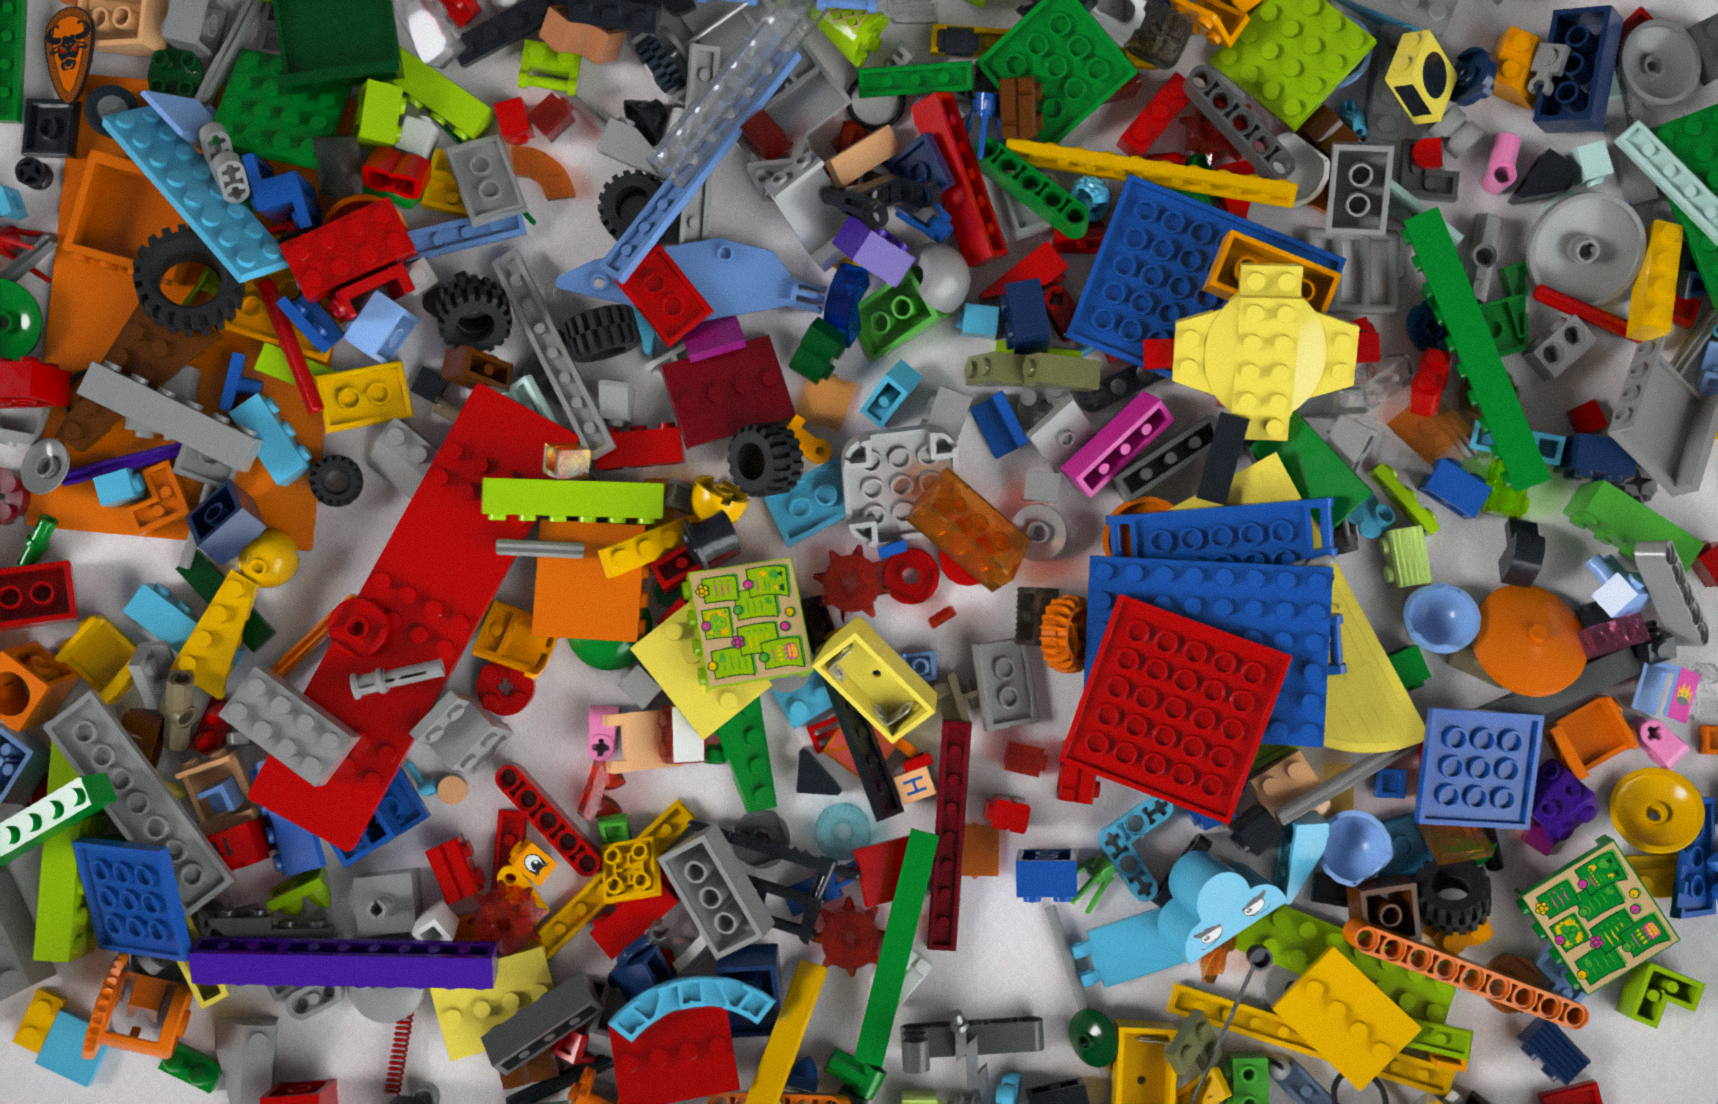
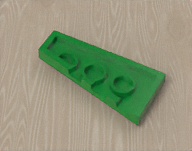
M759 696L714 732L723 747V756L726 763H729L734 775L733 780L746 812L777 807Z

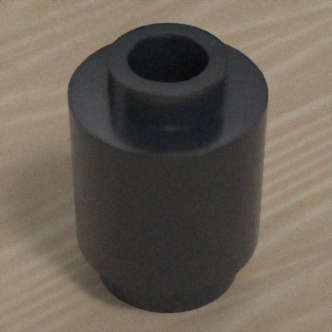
M947 26V29H939L938 53H945V56L973 57V51L979 52L980 34L974 33V27Z

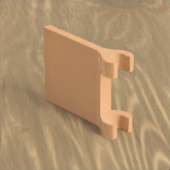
M672 708L602 715L603 726H621L623 760L605 761L606 773L618 774L630 771L684 766V762L674 763Z

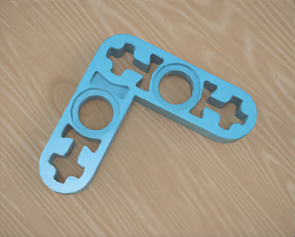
M1149 796L1103 827L1098 834L1099 845L1111 863L1116 867L1117 872L1131 893L1138 900L1145 902L1152 900L1157 895L1158 885L1131 843L1167 820L1174 810L1173 804L1166 801V805L1163 807L1165 812L1163 814L1158 811L1150 815L1154 820L1149 822L1148 817L1141 809L1145 807L1146 811L1150 812L1156 807L1154 804L1156 800L1161 803L1165 802L1154 796ZM1133 815H1139L1143 819V826L1138 831H1132L1128 827V820ZM1108 832H1111L1113 835L1118 833L1119 836L1116 838L1118 845L1121 848L1125 845L1128 847L1119 851L1114 858L1111 854L1117 851L1110 843L1106 845L1104 843L1107 840L1106 834ZM1126 855L1133 856L1136 861V865L1131 871H1124L1120 867V861ZM1143 869L1144 873L1138 874ZM1138 874L1145 883H1151L1148 886L1150 892L1146 895L1143 892L1137 893V890L1140 888L1139 884L1134 878L1129 882L1128 878Z

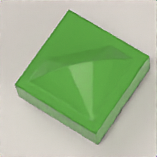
M627 813L598 817V827L603 845L632 840Z

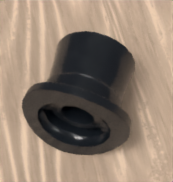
M723 509L691 524L687 518L681 521V536L684 546L692 560L704 571L709 569L707 562L723 554L740 549L735 528Z

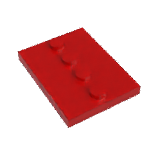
M705 1006L670 1012L649 1025L632 1043L608 1025L620 1104H671L740 1090L727 1009Z

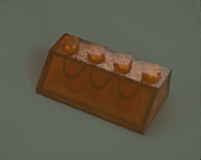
M945 467L919 496L906 518L907 522L991 592L996 591L1014 579L1032 541L1029 536L948 467Z

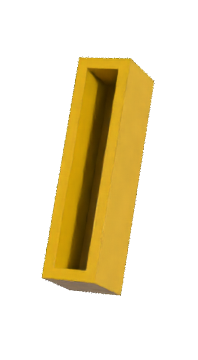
M1655 219L1645 228L1647 240L1646 255L1642 268L1633 281L1626 338L1646 341L1665 336L1671 332L1684 230L1682 225Z

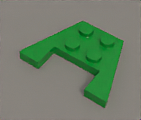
M1526 261L1498 270L1506 298L1479 305L1501 358L1528 350V313H1525V297L1528 296V286L1525 285V273L1528 272ZM1421 290V295L1432 311L1436 310L1437 307L1434 299L1428 300L1424 290Z

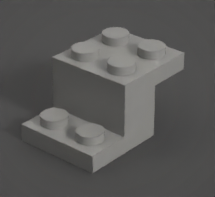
M450 690L409 732L417 742L429 744L451 769L472 774L482 771L489 764L488 759L495 752L504 749L510 741L509 738L514 733L507 724L495 721L474 697Z

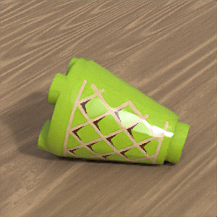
M811 0L806 10V13L811 16V20L841 54L857 68L863 66L869 52L875 54L883 41L879 36L886 29L890 21L889 17L879 11L876 14L867 13V10L826 8V11L817 10V0Z

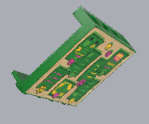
M1606 834L1595 839L1596 847L1524 891L1518 888L1514 889L1519 898L1515 900V903L1525 916L1530 914L1535 922L1531 927L1541 941L1544 939L1548 941L1552 947L1548 952L1558 966L1563 964L1568 971L1564 975L1568 983L1574 990L1579 988L1587 996L1681 940L1615 840Z

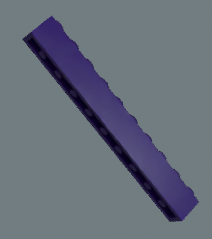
M198 936L188 953L192 984L205 985L234 984L236 986L265 985L269 987L294 985L296 987L325 986L328 988L351 986L356 988L385 987L388 989L408 987L416 989L445 988L448 990L466 988L484 990L494 988L498 974L497 942Z

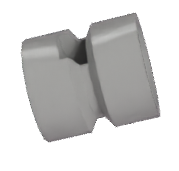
M1456 104L1443 115L1441 122H1436L1427 131L1433 138L1441 137V142L1445 143L1444 149L1455 160L1484 133L1473 121H1465L1466 114Z

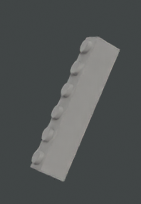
M105 360L103 364L91 362L76 392L77 394L238 471L249 472L264 442L255 437L257 434L255 430L241 424L239 428L228 424L230 421L228 417L217 412H213L211 416L202 411L204 406L192 400L186 399L184 403L175 399L177 393L165 387L152 388L148 386L150 380L135 373L127 376L121 373L123 367L108 360Z

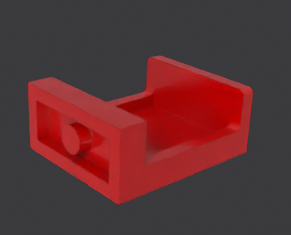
M399 263L340 289L329 296L328 300L330 303L327 304L331 316L335 320L339 319L341 324L351 320L357 314L350 301L382 286H386L393 301L414 291L415 287L403 263Z

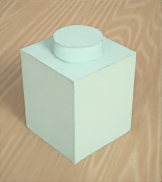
M1605 139L1576 147L1566 154L1567 160L1578 167L1572 176L1575 178V187L1585 184L1587 188L1599 186L1605 183L1604 178L1614 173Z

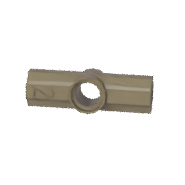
M176 669L168 673L166 696L161 700L158 707L159 712L165 717L163 746L168 751L182 752L189 748L191 726L199 717V710L193 706L195 675L189 670Z

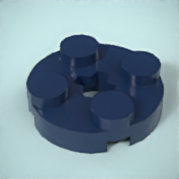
M1480 47L1466 49L1456 57L1459 61L1455 64L1454 70L1458 74V78L1449 99L1458 106H1469L1481 98H1488L1494 90L1493 82L1497 73L1498 59L1496 56Z

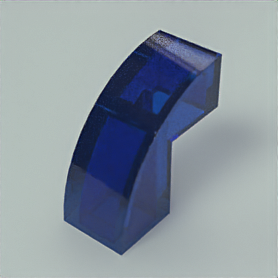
M841 262L829 288L823 319L847 334L844 344L850 349L862 330L858 304L869 288L870 281L868 270L865 268Z

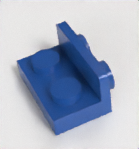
M304 294L294 302L286 296H283L276 302L279 308L306 338L324 354L345 335V332L318 302L310 304Z

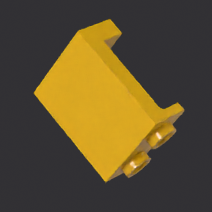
M105 615L88 616L78 625L79 631L59 646L58 650L60 652L54 659L57 662L67 663L77 671L85 681L99 692L106 705L117 704L135 684L128 664L138 645Z

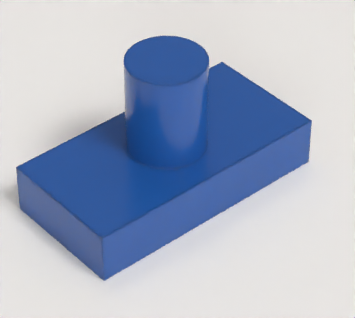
M232 353L219 405L221 410L230 412L235 409L239 393L249 396L262 393L264 381L243 376L248 359L246 355Z

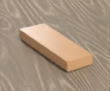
M886 125L825 161V165L838 189L846 186L901 150L890 125Z

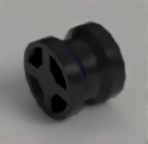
M33 157L21 159L15 167L17 180L34 190H45L53 182L54 174L52 169L47 164Z

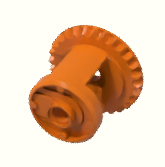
M118 952L108 970L96 1000L83 1044L82 1059L91 1060L95 1058L101 1045L166 1060L171 1058L179 1038L184 1036L191 1015L189 1008L193 993L189 985L127 971L130 957L127 953ZM127 987L133 988L127 1004V1017L133 1018L139 1008L146 1009L150 1022L153 1023L158 1021L166 996L173 997L158 1042L138 1038L141 1028L137 1026L132 1027L130 1035L110 1031L114 1009L119 1001H123Z

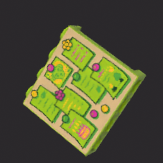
M792 557L720 567L706 571L688 572L685 579L686 582H682V592L684 599H689L691 610L687 611L689 628H694L696 639H692L694 656L700 657L701 668H697L700 686L705 685L706 693H710L712 689L795 675H798V678L812 674L814 671L812 667L813 662Z

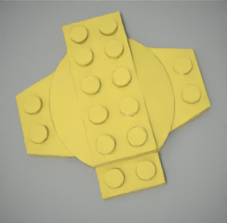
M1240 263L1238 293L1229 298V302L1222 309L1215 311L1212 309L1175 320L1172 381L1214 395L1229 410V414L1250 419L1244 440L1288 441L1290 416L1308 398L1354 386L1360 327L1358 324L1324 312L1315 311L1308 301L1301 296L1302 264Z

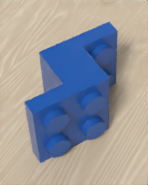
M254 153L242 156L248 184L250 183L253 194H250V201L255 211H258L277 225L293 219L296 227L305 233L321 227L324 218L314 184L296 170L275 176L273 167Z
M400 767L356 848L346 852L331 843L329 844L344 868L432 815L405 771Z

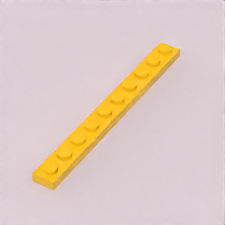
M1008 138L1006 144L1008 149L1033 167L1126 181L1128 174H1132L1169 189L1293 208L1298 184L1291 183L1285 179L1271 180L1254 174L1239 175L1233 174L1228 170L1214 171L1203 169L1197 165H1177L1166 160L1158 162L1145 160L1140 156H1120L1109 151L1095 152L1083 147H1063L1053 142L1038 143L1026 138Z
M1174 981L1166 1010L1186 1018L1193 1008L1202 1010L1210 1025L1223 1029L1236 1000ZM1243 1002L1239 1003L1228 1031L1327 1061L1277 1013ZM1400 1051L1377 1077L1446 1097L1450 1092L1456 1070L1437 1067L1427 1059Z

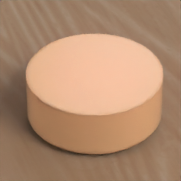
M459 775L447 776L438 784V796L446 804H457L466 798L468 784Z

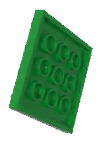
M1041 0L975 62L998 90L999 79L1003 76L1037 75V82H1042L1043 98L1038 100V112H1043L1044 127L1039 130L1037 136L1043 143L1053 142L1056 144L1139 72L1137 67L1080 0Z
M242 48L213 122L224 126L235 153L245 155L254 153L264 159L323 170L354 86L289 95L281 85L280 75L283 74L281 56ZM216 135L213 136V144L219 145Z

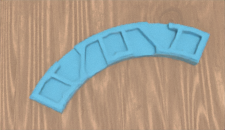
M720 975L684 976L662 982L643 991L618 1010L609 1020L608 1025L632 1043L643 1030L662 1018V1016L679 1009L705 1006L721 1007L739 1013L758 1025L776 1000L763 990L735 978Z

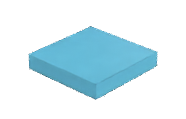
M62 1008L53 1022L35 1064L88 1087L92 1084L109 1046L101 1045L98 1054L91 1060L82 1059V1049L90 1019Z

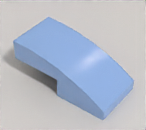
M1708 340L1701 352L1695 390L1703 398L1718 394V341Z

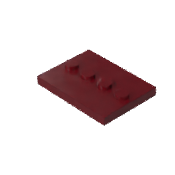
M770 335L745 341L747 347L706 359L690 362L689 358H685L660 366L659 369L686 450L737 435V430L745 427V425L769 422L779 423L795 417L796 413Z

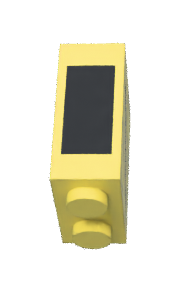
M1430 29L1402 35L1385 81L1414 125L1441 122L1458 74Z

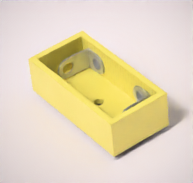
M857 616L816 648L812 667L892 744L936 712L938 693L860 616ZM878 670L880 674L876 675L873 671Z

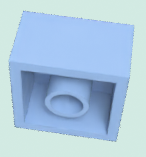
M376 290L365 298L362 303L363 309L357 318L349 321L343 338L371 358L384 364L391 362L420 319Z

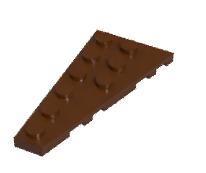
M138 303L101 363L103 364L105 360L123 367L121 373L127 376H131L132 373L138 374L150 380L148 386L158 389L159 386L165 385L191 361L201 357L208 347L214 342H219L225 335L212 327H209L210 335L203 337L201 330H194V337H185L183 329H178L177 335L168 333L167 325L164 324L162 328L156 326L153 317L148 318L143 312L142 304ZM80 395L55 434V437L77 451L85 452L110 432L111 427L125 416Z

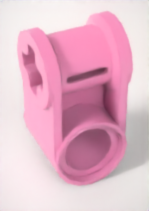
M590 706L588 752L595 760H609L617 753L620 726H603L602 715L621 713L620 706ZM604 739L605 745H609L610 749L605 751L602 756V752L597 750L596 746L597 744H602Z
M1638 717L1630 723L1637 733V738L1635 739L1639 746L1653 762L1663 769L1671 770L1689 750L1688 745L1672 733L1661 721Z

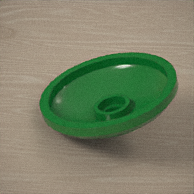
M0 278V357L20 361V357L28 356L40 340L43 329L42 313L36 299L27 289L16 282ZM4 318L9 320V325L6 328L2 325Z
M643 608L642 620L647 621V635L653 630V620L649 608ZM568 638L569 644L578 658L596 669L608 671L623 669L638 660L630 649L636 644L634 642Z

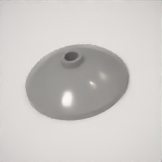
M1653 19L1641 23L1627 34L1620 48L1619 68L1624 83L1637 98L1651 105L1667 106L1681 101L1694 90L1700 78L1701 56L1695 40L1682 26L1665 19Z
M394 934L377 935L369 938L384 940H407L401 936ZM347 986L349 997L355 1008L366 1018L378 1023H394L410 1016L421 1004L427 989L408 987L392 989L385 987L356 988Z

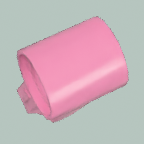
M1505 132L1496 133L1493 136L1487 171L1482 178V187L1489 194L1497 195L1502 193L1517 177L1515 165L1521 138L1517 137L1516 134ZM1495 173L1502 176L1504 183L1499 182L1495 178Z

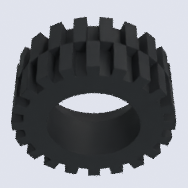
M178 224V232L172 233L168 226L161 229L163 237L158 239L154 233L147 238L149 248L141 245L138 249L139 259L134 258V273H132L139 304H142L143 312L148 318L153 317L156 326L162 328L166 324L168 333L177 335L178 329H183L185 337H194L193 331L201 330L203 337L210 335L209 327L215 326L217 331L225 328V319L232 322L236 318V309L241 310L243 305L245 282L239 283L194 231H187L186 224ZM183 262H197L211 268L218 275L221 283L215 296L206 303L197 306H183L172 302L163 294L160 289L161 280L171 267Z

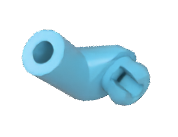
M1353 99L1344 100L1341 103L1340 116L1352 127V131L1359 138H1363L1367 134L1365 113L1357 108V103Z

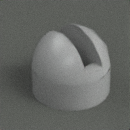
M1274 1053L1269 1055L1268 1074L1275 1080L1285 1079L1290 1073V1063L1280 1054ZM1277 1062L1281 1064V1069L1274 1066L1273 1063Z

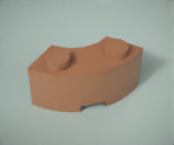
M553 5L548 7L539 37L556 52L578 54L600 65L617 61L627 30L568 22V6Z

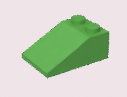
M920 266L910 267L897 288L886 283L844 313L872 362L886 356L952 315L951 312L943 313L935 310L921 298L918 287L923 281V271Z

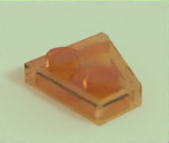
M1236 935L1201 958L1200 967L1203 982L1214 985L1218 974H1223L1228 952H1232L1236 946Z

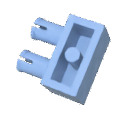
M1597 554L1585 564V567L1602 584L1601 588L1592 597L1611 618L1636 616L1652 601L1640 572H1627L1612 554L1604 558Z

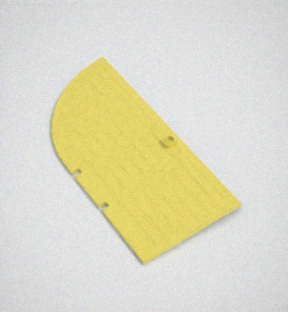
M1274 452L1234 474L1226 505L1302 498L1277 452ZM1196 495L1168 510L1223 505L1196 498ZM1311 517L1313 548L1322 547L1321 533ZM1335 561L1332 566H1329L1333 567L1331 613L1343 614V623L1340 624L1343 662L1346 663L1347 673L1328 675L1324 746L1347 752L1380 753L1400 750L1424 742L1425 724ZM1329 644L1328 664L1331 663V658H1330V644Z

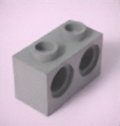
M1576 314L1568 318L1561 316L1548 327L1551 331L1544 337L1539 335L1528 344L1530 350L1522 356L1544 382L1557 378L1599 341ZM1566 330L1573 336L1572 343H1569L1565 338ZM1544 349L1551 353V362L1545 360L1543 356Z

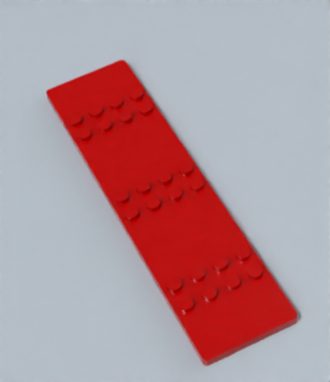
M482 383L475 385L357 598L374 601L384 609L389 619V634L385 644L377 652L367 657H350L340 653L331 643L304 691L306 696L362 737L326 785L318 787L311 785L269 754L248 791V798L346 852L356 848L415 741L409 732L434 707L517 557L496 554L497 539L526 540L536 522L518 521V515H506V520H488V514L481 513L482 478L559 480L580 443L577 434ZM361 622L357 623L355 627L358 633L364 630V625ZM438 658L443 660L445 677L392 687L385 694L380 692L362 695V698L358 700L353 696L350 685V674L352 673L362 675L375 672V669L380 667L385 668L387 671L437 660Z

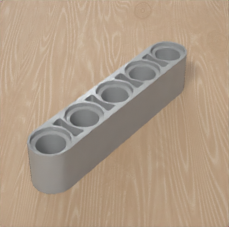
M1671 540L1638 541L1634 549L1635 562L1666 632L1675 636L1676 646L1705 647L1709 641V627Z

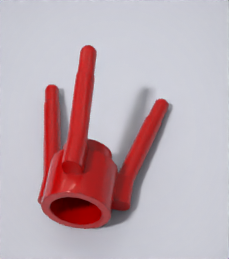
M12 225L8 228L0 226V255L8 257L13 261L17 256L12 251H16L19 247L28 250L34 249L32 244L21 241L19 235L40 237L47 232L21 229ZM35 267L29 271L45 282H51V278Z

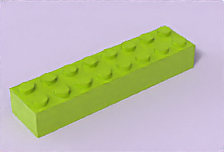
M51 741L47 796L79 777L53 741ZM104 809L99 810L43 843L33 960L69 963L94 952L97 946L72 841L79 837L104 839V832L108 827V816Z

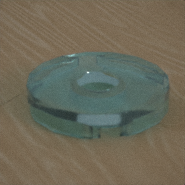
M849 802L835 803L827 806L819 814L814 827V837L818 848L826 856L836 860H850L855 858L853 849L868 846L871 839V824L867 814L859 806ZM840 823L848 824L851 828V835L846 839H840L835 835V827Z

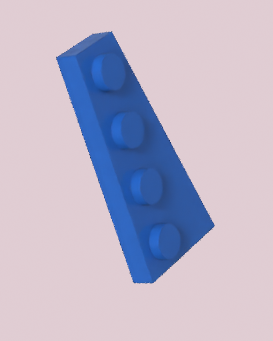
M1701 796L1705 808L1703 827L1691 844L1679 850L1670 917L1683 919L1716 914V898L1710 892L1716 883V871L1706 863L1707 859L1715 853V797Z

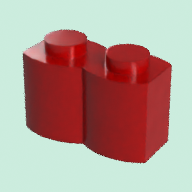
M375 147L362 167L363 184L376 191H392L396 195L407 199H419L431 179V161L416 154H402L389 147Z
M1428 347L1422 353L1419 370L1411 384L1410 413L1431 418L1438 411L1441 393L1446 388L1451 361L1449 351Z

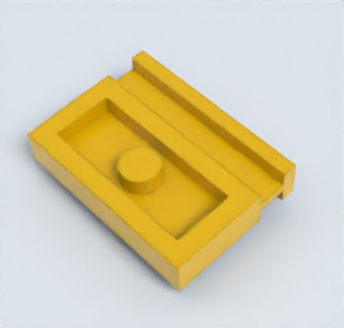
M1678 853L1625 855L1653 898L1673 897Z

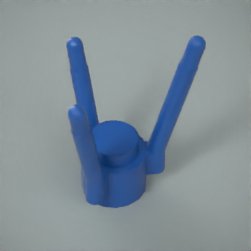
M977 92L976 99H972L971 110L965 129L968 135L978 110L977 116H982L977 155L979 160L983 158L988 117L994 118L995 112L999 142L1006 146V140L1001 138L1000 94Z
M922 178L917 179V181H923ZM923 187V192L930 199L928 190ZM939 202L933 206L940 216L937 217L934 214L926 223L899 205L895 206L897 211L895 213L896 217L923 232L937 243H943L954 229V226L949 223L952 216L943 209Z

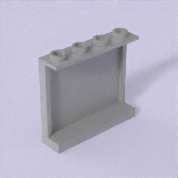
M1661 336L1643 341L1637 345L1607 433L1674 497L1699 491L1718 430V394L1703 398L1664 359L1661 352L1666 338Z

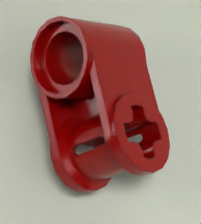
M1053 286L1043 294L1047 315L1058 336L1064 343H1067L1070 340L1064 338L1077 305L1064 287ZM1052 296L1060 297L1061 300L1058 302V305H1051L1049 303Z

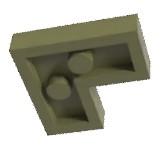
M1193 1008L1165 1051V1055L1175 1073L1186 1075L1195 1061L1200 1070L1204 1071L1218 1041L1202 1010ZM1220 1045L1210 1069L1221 1058L1224 1051L1222 1045Z

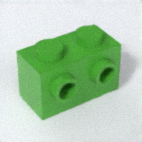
M1262 1051L1227 1052V1061H1223L1224 1079H1227L1232 1095L1223 1100L1224 1104H1269L1268 1058Z

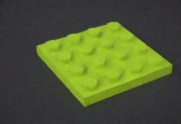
M1263 0L1249 16L1250 21L1231 48L1223 45L1209 60V63L1295 133L1372 50L1377 42L1373 36L1326 0Z

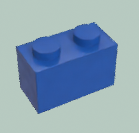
M1446 457V459L1434 460L1418 485L1417 490L1463 519L1475 518L1493 488L1485 484L1487 480L1479 474L1473 472L1469 474L1461 469L1462 464L1453 458Z

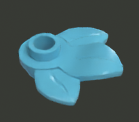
M1372 494L1348 516V521L1358 525L1360 535L1372 539L1378 537L1381 532L1392 528L1395 514L1388 505L1379 504L1376 496Z

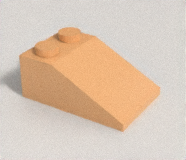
M78 0L77 7L87 11L94 20L96 30L94 51L151 57L155 51L167 49V41L162 37L161 24L167 16L168 0Z
M1295 749L1251 773L1247 784L1262 808L1281 829L1282 824L1276 820L1275 810L1320 785V782L1301 751ZM1329 800L1313 809L1325 820L1336 815Z

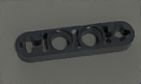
M1132 365L1100 381V386H1105L1106 394L1112 399L1111 401H1107V396L1097 401V407L1092 403H1086V399L1089 398V392L1097 395L1104 391L1099 386V390L1081 393L1079 399L1080 406L1086 412H1098L1166 377L1152 372L1151 380L1142 382L1136 375L1139 367ZM1121 379L1126 383L1124 394L1118 395L1113 393L1111 390L1113 380Z

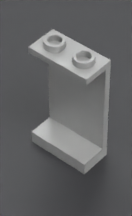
M809 150L807 153L799 155L794 163L785 170L773 175L764 187L812 260L826 272L846 257L832 242L849 216L843 214L838 207L823 203L821 198L825 187H834L822 167L825 165L822 159Z

